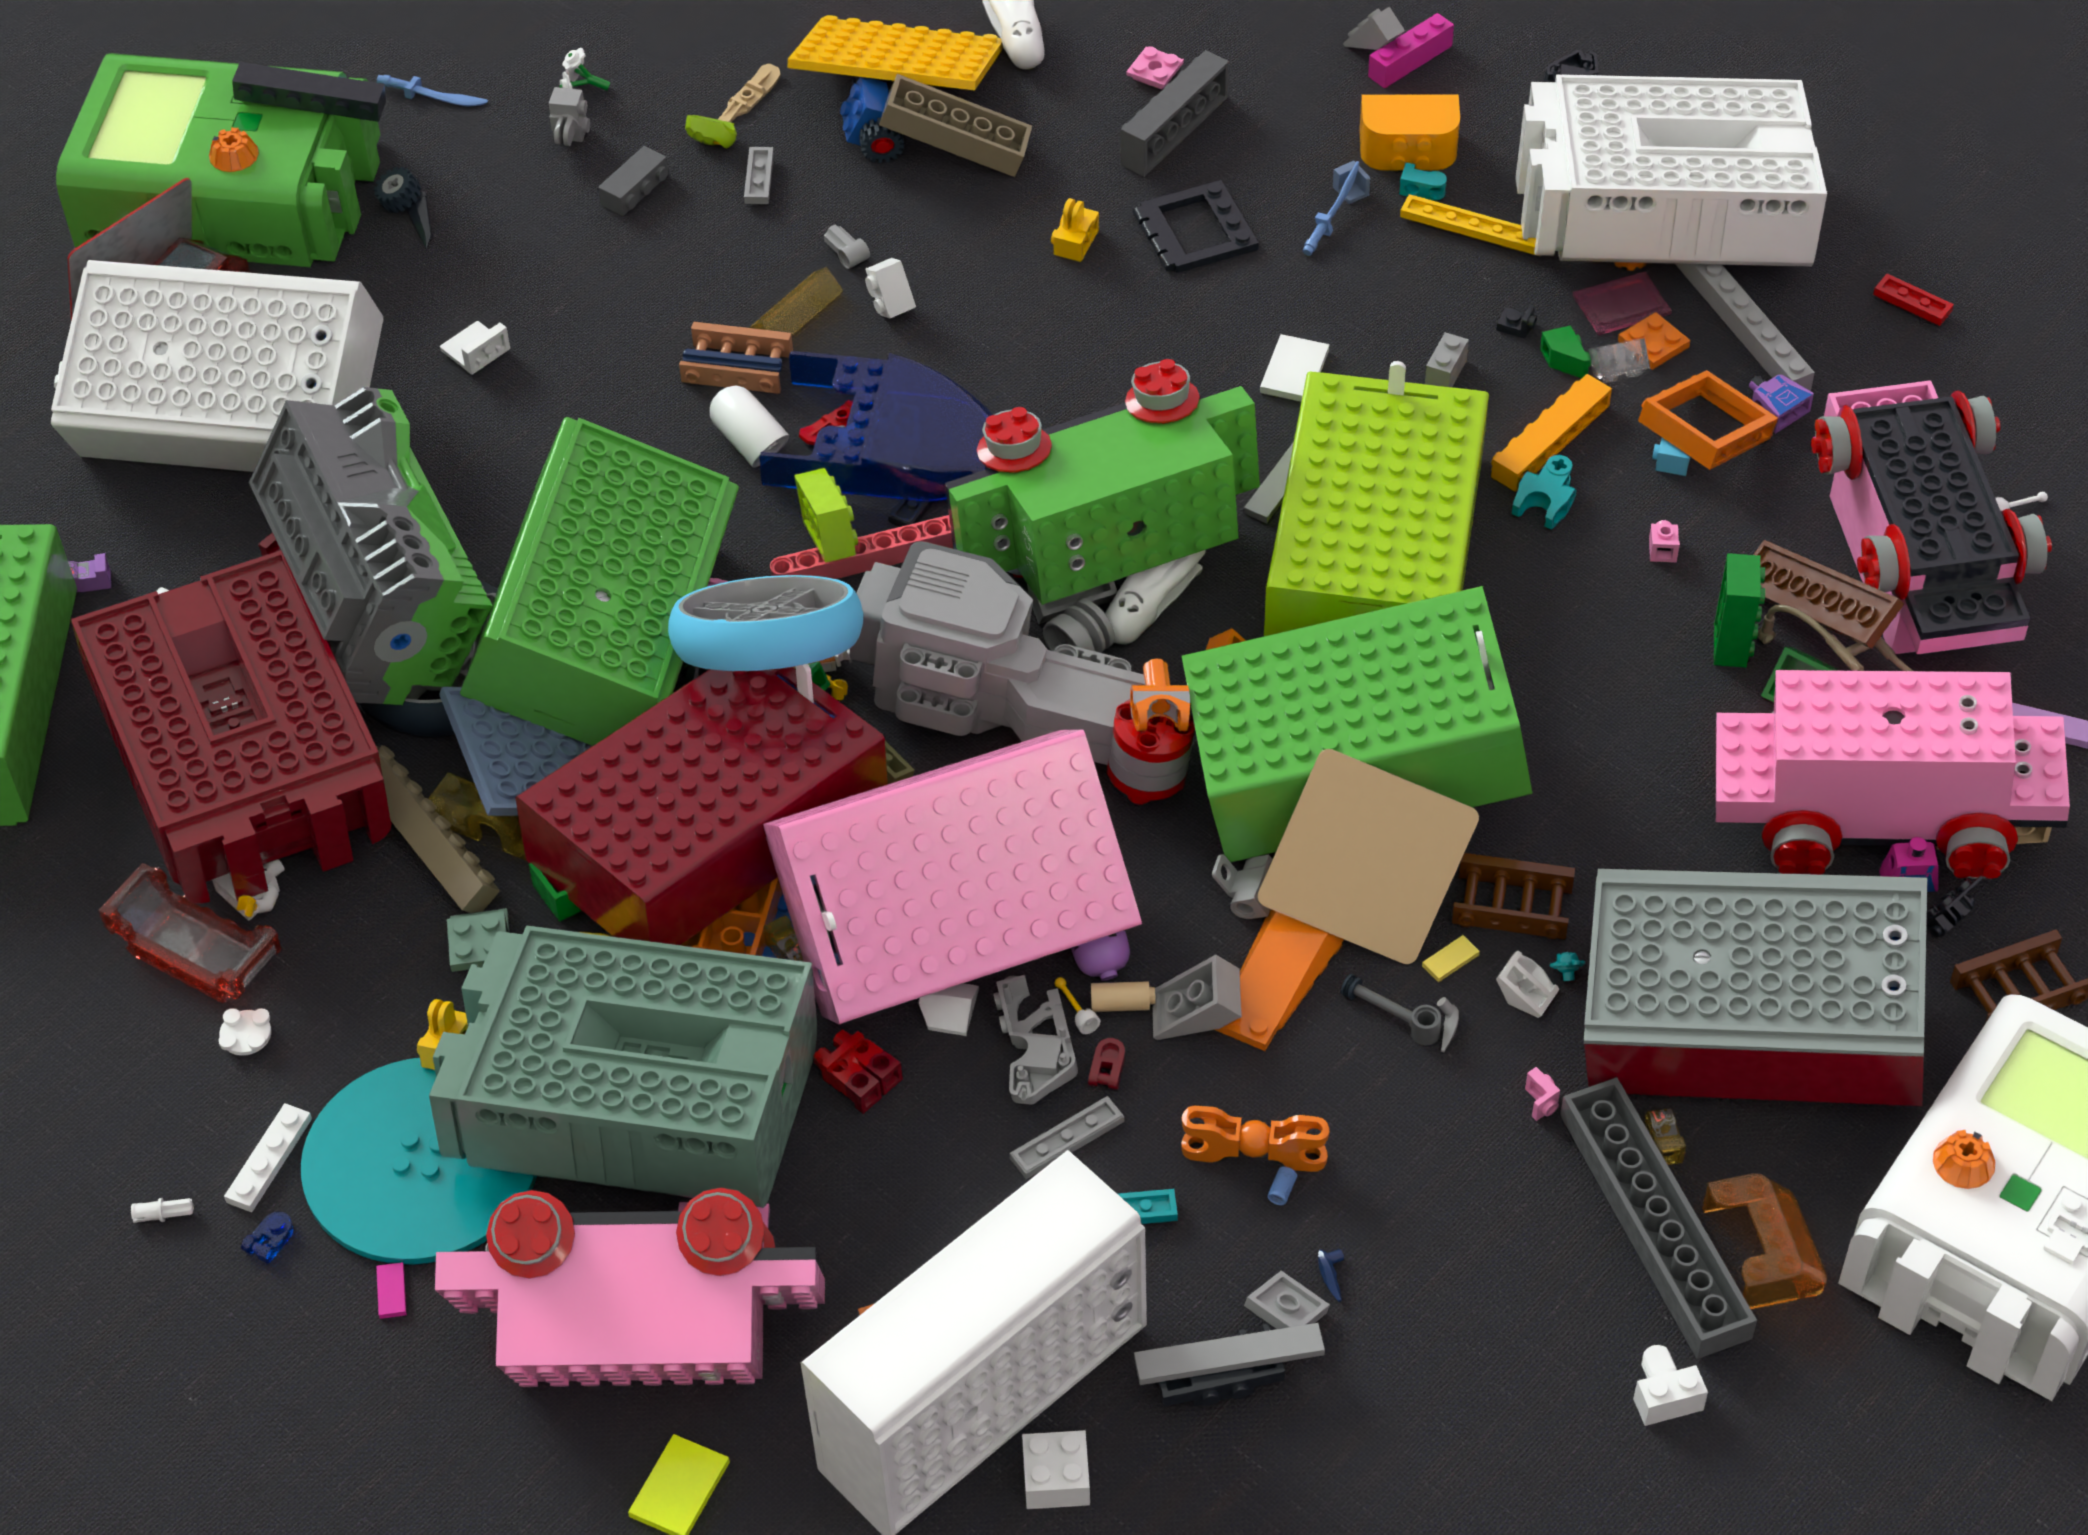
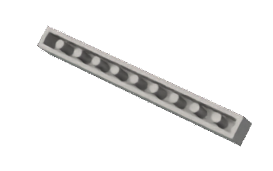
M1675 263L1772 378L1777 375H1783L1809 391L1811 390L1815 372L1722 264Z

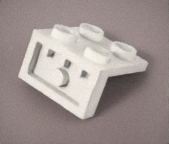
M476 321L443 343L440 348L444 354L473 375L508 351L510 343L507 328L503 324L498 323L491 329H488L482 323Z

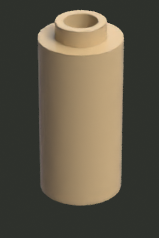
M1149 981L1091 983V1006L1094 1012L1150 1010V1004H1155V987H1149Z

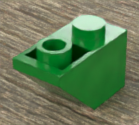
M1571 325L1542 332L1540 351L1550 368L1581 379L1588 374V368L1591 366L1590 354L1584 351L1581 338L1578 334H1575Z

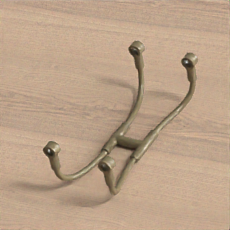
M1775 605L1764 616L1763 625L1758 630L1757 636L1763 644L1770 643L1776 636V633L1773 631L1774 614L1778 611L1787 612L1805 621L1826 639V643L1852 671H1864V667L1854 656L1870 648L1860 643H1855L1846 648L1818 622L1791 606ZM1880 637L1874 645L1887 660L1890 659L1902 671H1913L1895 655V651Z

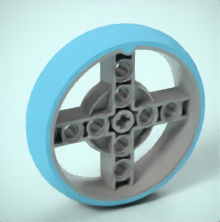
M805 575L755 577L708 586L683 596L675 603L671 611L668 633L671 644L681 660L696 667L722 671L780 669L824 660L851 648L861 633L863 610L853 588L840 580Z

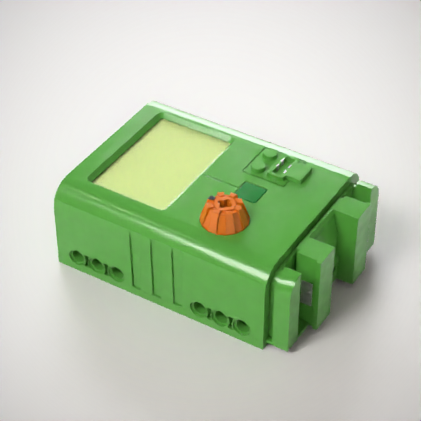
M114 53L106 54L57 166V190L74 246H80L182 179L189 178L192 182V253L190 257L311 267L313 260L335 261L345 232L354 234L361 217L354 183L356 180L374 181L380 164L377 151V143L380 138L378 122L234 100L232 80L239 63ZM277 67L347 78L344 72ZM349 77V79L368 81L367 79H364V78H352V77Z

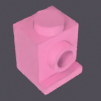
M1666 520L1651 524L1649 535L1650 562L1677 563L1680 546L1678 525H1672ZM1657 548H1671V551L1657 550Z

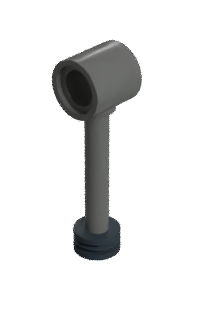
M1349 974L1344 980L1340 991L1341 995L1351 1000L1358 996L1408 1022L1409 1027H1411V1036L1416 1043L1425 1046L1432 1045L1440 1038L1441 1014L1437 1008L1431 1005H1421L1412 1012L1362 986V979L1357 978L1353 974Z

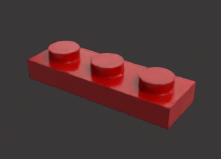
M1886 274L1877 284L1873 293L1874 296L1939 326L1950 315L1954 304L1889 274Z

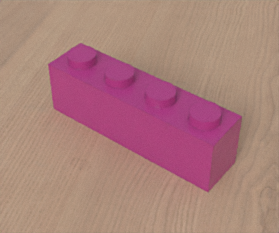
M1436 13L1370 54L1368 77L1385 89L1452 47L1454 24Z

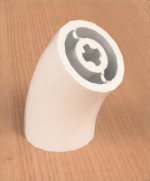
M726 387L718 392L712 400L710 418L713 424L752 467L755 468L762 465L787 443L790 435L752 393L744 387Z

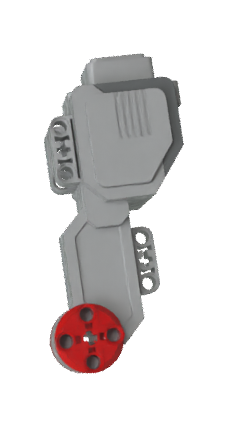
M919 541L910 546L901 568L875 562L872 570L865 572L856 592L863 610V625L858 640L850 648V659L875 665L873 686L875 687L874 702L877 707L895 712L896 717L904 722L958 736H964L970 732L979 734L1003 725L1011 727L1020 740L1024 742L1059 730H1084L1093 761L1107 765V772L1111 782L1120 791L1125 793L1133 803L1145 804L1150 800L1168 798L1184 788L1195 733L1194 719L1191 713L1189 714L1187 731H1178V727H1175L1173 721L1162 716L1149 719L1146 731H1137L1131 716L1130 688L1131 685H1145L1144 675L1132 672L1130 663L1125 659L1067 644L1059 645L1054 651L1047 650L1039 638L1028 636L1033 599L993 559Z

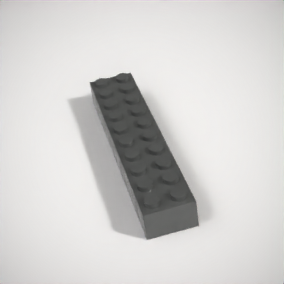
M1618 1078L1563 1096L1560 1114L1562 1120L1696 1359L1753 1339L1757 1323L1756 1317Z

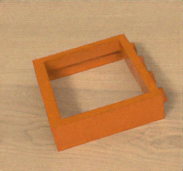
M1706 370L1692 376L1690 379L1677 383L1667 390L1661 391L1651 398L1645 399L1641 405L1643 408L1638 419L1640 423L1711 470L1771 439L1778 417ZM1701 395L1745 426L1713 441L1669 410Z

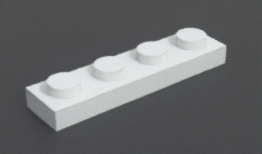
M284 1103L224 1196L226 1203L253 1212L311 1122L310 1112Z

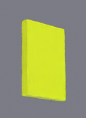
M673 1434L629 1509V1517L670 1535H689L730 1463L729 1457Z

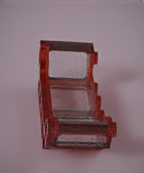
M142 863L98 910L104 927L111 934L117 933L122 936L129 944L126 949L142 961L221 1003L226 1002L230 996L234 1000L238 999L246 991L245 987L273 955L278 954L282 950L278 933L268 925H258L253 931H245L238 927L231 919H223L208 907L202 908L188 901L185 895L179 896L171 892L166 880V874L158 867L152 868Z

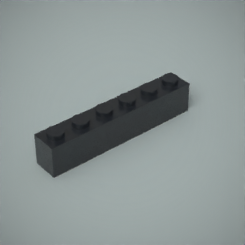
M244 62L239 63L232 80L234 100L376 122L380 121L386 104L385 84Z

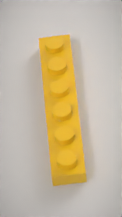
M1410 194L1401 208L1400 217L1535 255L1536 238L1523 239L1521 225Z

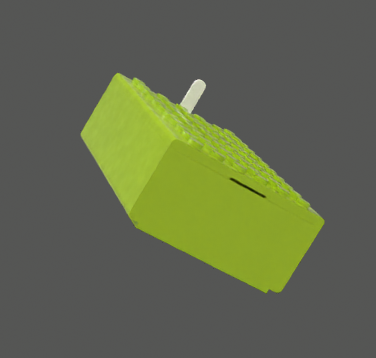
M1400 361L1390 364L1389 380L1312 371L1306 374L1266 586L1264 636L1463 591L1484 448L1489 394L1486 391L1405 382L1406 365Z

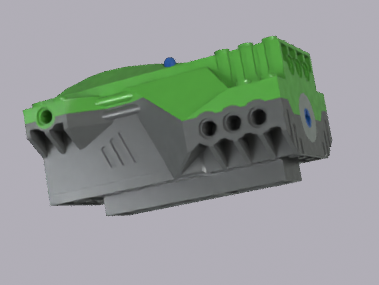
M363 387L336 405L286 400L249 484L324 640H327L355 702L403 705L411 691L412 685L452 687L493 605L489 598H487L480 580L477 579V575L473 571L472 564L468 561L467 555L410 448V424L393 391Z

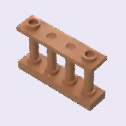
M693 322L691 327L693 346L696 347V350L711 348L720 349V352L725 353L737 351L753 356L755 354L770 355L772 358H791L793 353L791 333ZM680 361L679 363L681 382L718 387L740 386L747 390L777 394L781 392L779 372Z

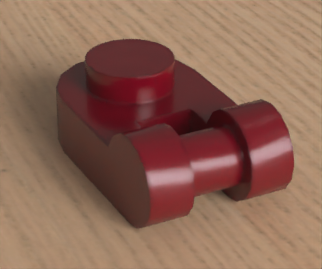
M1106 1038L1098 1043L1090 1069L1088 1085L1098 1086V1084L1108 1085L1109 1089L1118 1090L1125 1060V1047L1121 1041L1115 1038ZM1101 1069H1112L1111 1074L1102 1073Z

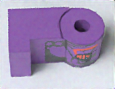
M105 553L94 555L95 560L68 562L77 586V592L111 588V570Z

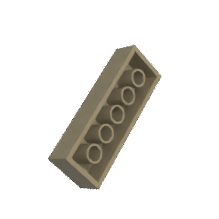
M899 74L895 77L879 123L880 126L1015 177L1024 158L1032 126Z

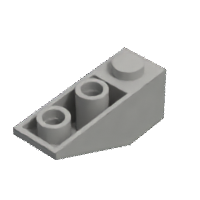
M1390 7L1383 11H1380L1378 8L1369 14L1368 18L1359 23L1358 27L1348 33L1349 38L1343 45L1344 47L1378 50L1395 40L1405 30Z

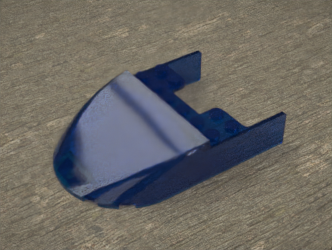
M799 351L790 352L792 384L834 388L838 393L855 396L846 427L826 426L818 432L814 449L810 456L761 452L759 460L762 485L797 489L794 475L825 468L829 476H834L836 486L839 485L841 493L917 501H937L947 499L945 483L985 470V465L979 460L977 447L979 441L984 437L982 431L987 417L993 414L976 397L947 376L926 365L889 353L888 360Z

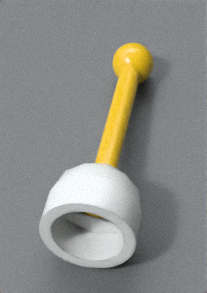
M1062 977L1057 978L1055 986L1063 991L1077 1011L1075 1024L1082 1034L1094 1032L1100 1025V1019L1097 1014L1091 1009L1082 1010L1066 987V980Z

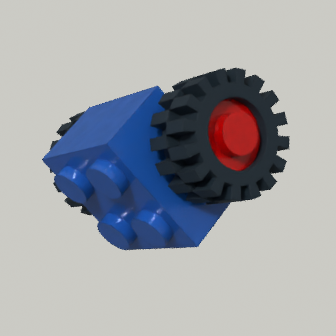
M855 76V79L852 80L850 95L847 101L842 103L840 114L843 116V131H845L846 141L860 145L864 156L867 159L870 157L872 162L878 159V163H882V159L890 162V157L895 160L898 158L897 154L901 155L902 149H904L903 134L879 125L894 81Z

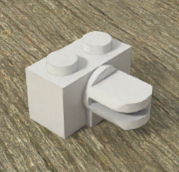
M890 258L865 269L867 273L865 278L866 287L870 295L875 297L874 307L881 316L892 318L916 307L900 260Z
M1653 1345L1647 1348L1641 1364L1647 1378L1637 1381L1633 1398L1644 1425L1647 1426L1703 1411L1708 1391L1697 1366L1677 1370L1666 1347Z

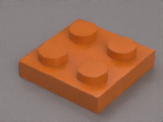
M1657 312L1623 331L1618 336V342L1652 370L1688 349L1691 341Z

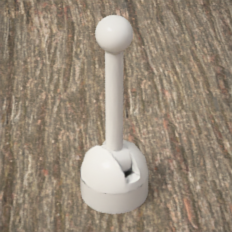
M2040 492L2037 496L2009 503L2002 497L1995 499L2000 511L2035 501L2045 502L2048 496L2045 492Z

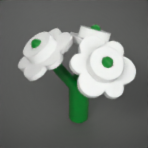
M583 48L572 50L566 55L562 63L566 72L562 73L563 79L560 80V88L573 89L572 87L591 84L606 91L608 90L609 81L590 74L583 66L584 57L586 56ZM579 75L585 78L584 80L576 81Z

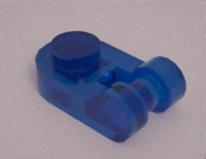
M273 1212L266 1216L255 1231L245 1237L241 1250L248 1254L254 1253L258 1255L259 1260L270 1263L293 1234L294 1227L290 1216L283 1212ZM264 1240L269 1241V1243L262 1244Z

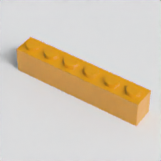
M1588 374L1580 381H1575L1567 393L1560 395L1549 409L1542 411L1534 423H1529L1523 433L1517 438L1514 437L1502 452H1497L1491 461V477L1511 490L1518 491L1519 482L1527 471L1536 474L1545 466L1550 457L1557 455L1609 407L1612 388Z

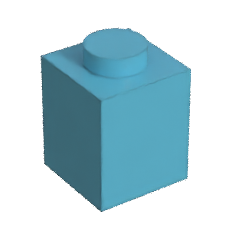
M1661 438L1660 445L1655 444L1652 459L1657 460L1655 471L1686 476L1690 462L1689 455L1664 438Z

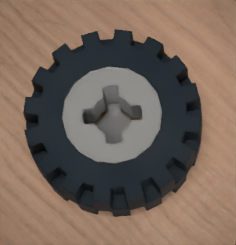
M396 167L393 168V171H386V175L380 176L381 180H377V186L374 187V195L388 212L393 211L394 213H398L399 210L403 212L406 207L410 208L412 206L411 203H416L418 200L416 197L421 194L420 183L410 170L404 167H400V169Z

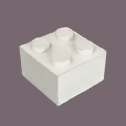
M1086 1431L1022 1434L1027 1509L1090 1505Z

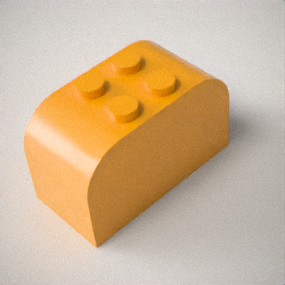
M1362 95L1360 153L1364 163L1377 170H1403L1405 163L1415 164V169L1442 170L1451 166L1457 158L1460 126L1459 95Z

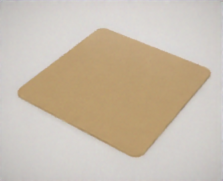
M1325 749L1320 752L1259 889L1258 900L1263 906L1400 963L1410 964L1418 957L1476 828L1479 815L1473 807L1336 750Z

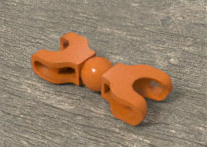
M1190 1106L1182 1115V1127L1186 1134L1182 1139L1181 1149L1183 1155L1190 1160L1216 1162L1224 1157H1238L1240 1150L1244 1155L1252 1158L1262 1157L1268 1153V1160L1279 1161L1286 1167L1297 1171H1320L1327 1163L1328 1155L1324 1145L1328 1140L1330 1131L1328 1123L1320 1117L1296 1115L1283 1121L1271 1120L1270 1128L1265 1122L1259 1120L1247 1121L1241 1125L1240 1117H1232L1216 1107ZM1200 1118L1204 1121V1124H1193L1190 1119ZM1310 1129L1321 1131L1318 1135L1306 1134ZM1194 1142L1203 1144L1199 1149H1193L1189 1145ZM1305 1153L1317 1154L1319 1158L1310 1160L1306 1157Z

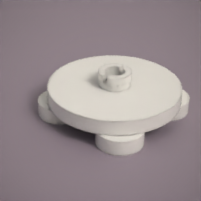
M228 1009L223 1014L224 1022L220 1028L219 1045L223 1050H227L235 1055H250L261 1050L270 1040V1015L266 1009H257L255 1011Z

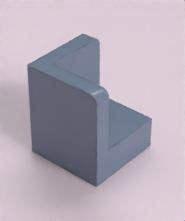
M1355 161L1334 169L1333 188L1339 194L1356 163ZM1360 166L1358 167L1354 184L1345 198L1348 204L1369 196L1370 177Z

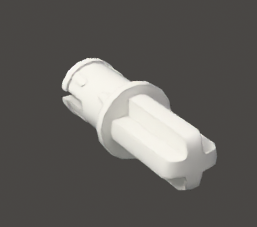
M159 1198L158 1201L132 1204L131 1216L133 1223L150 1220L165 1222L167 1217L193 1214L194 1207L190 1198L164 1201L163 1198Z

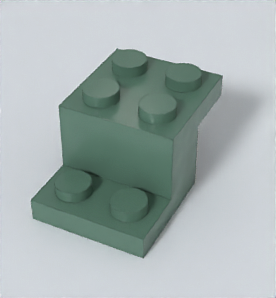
M507 908L454 915L447 919L449 957L452 972L469 970L471 964L483 967L497 931L510 933Z

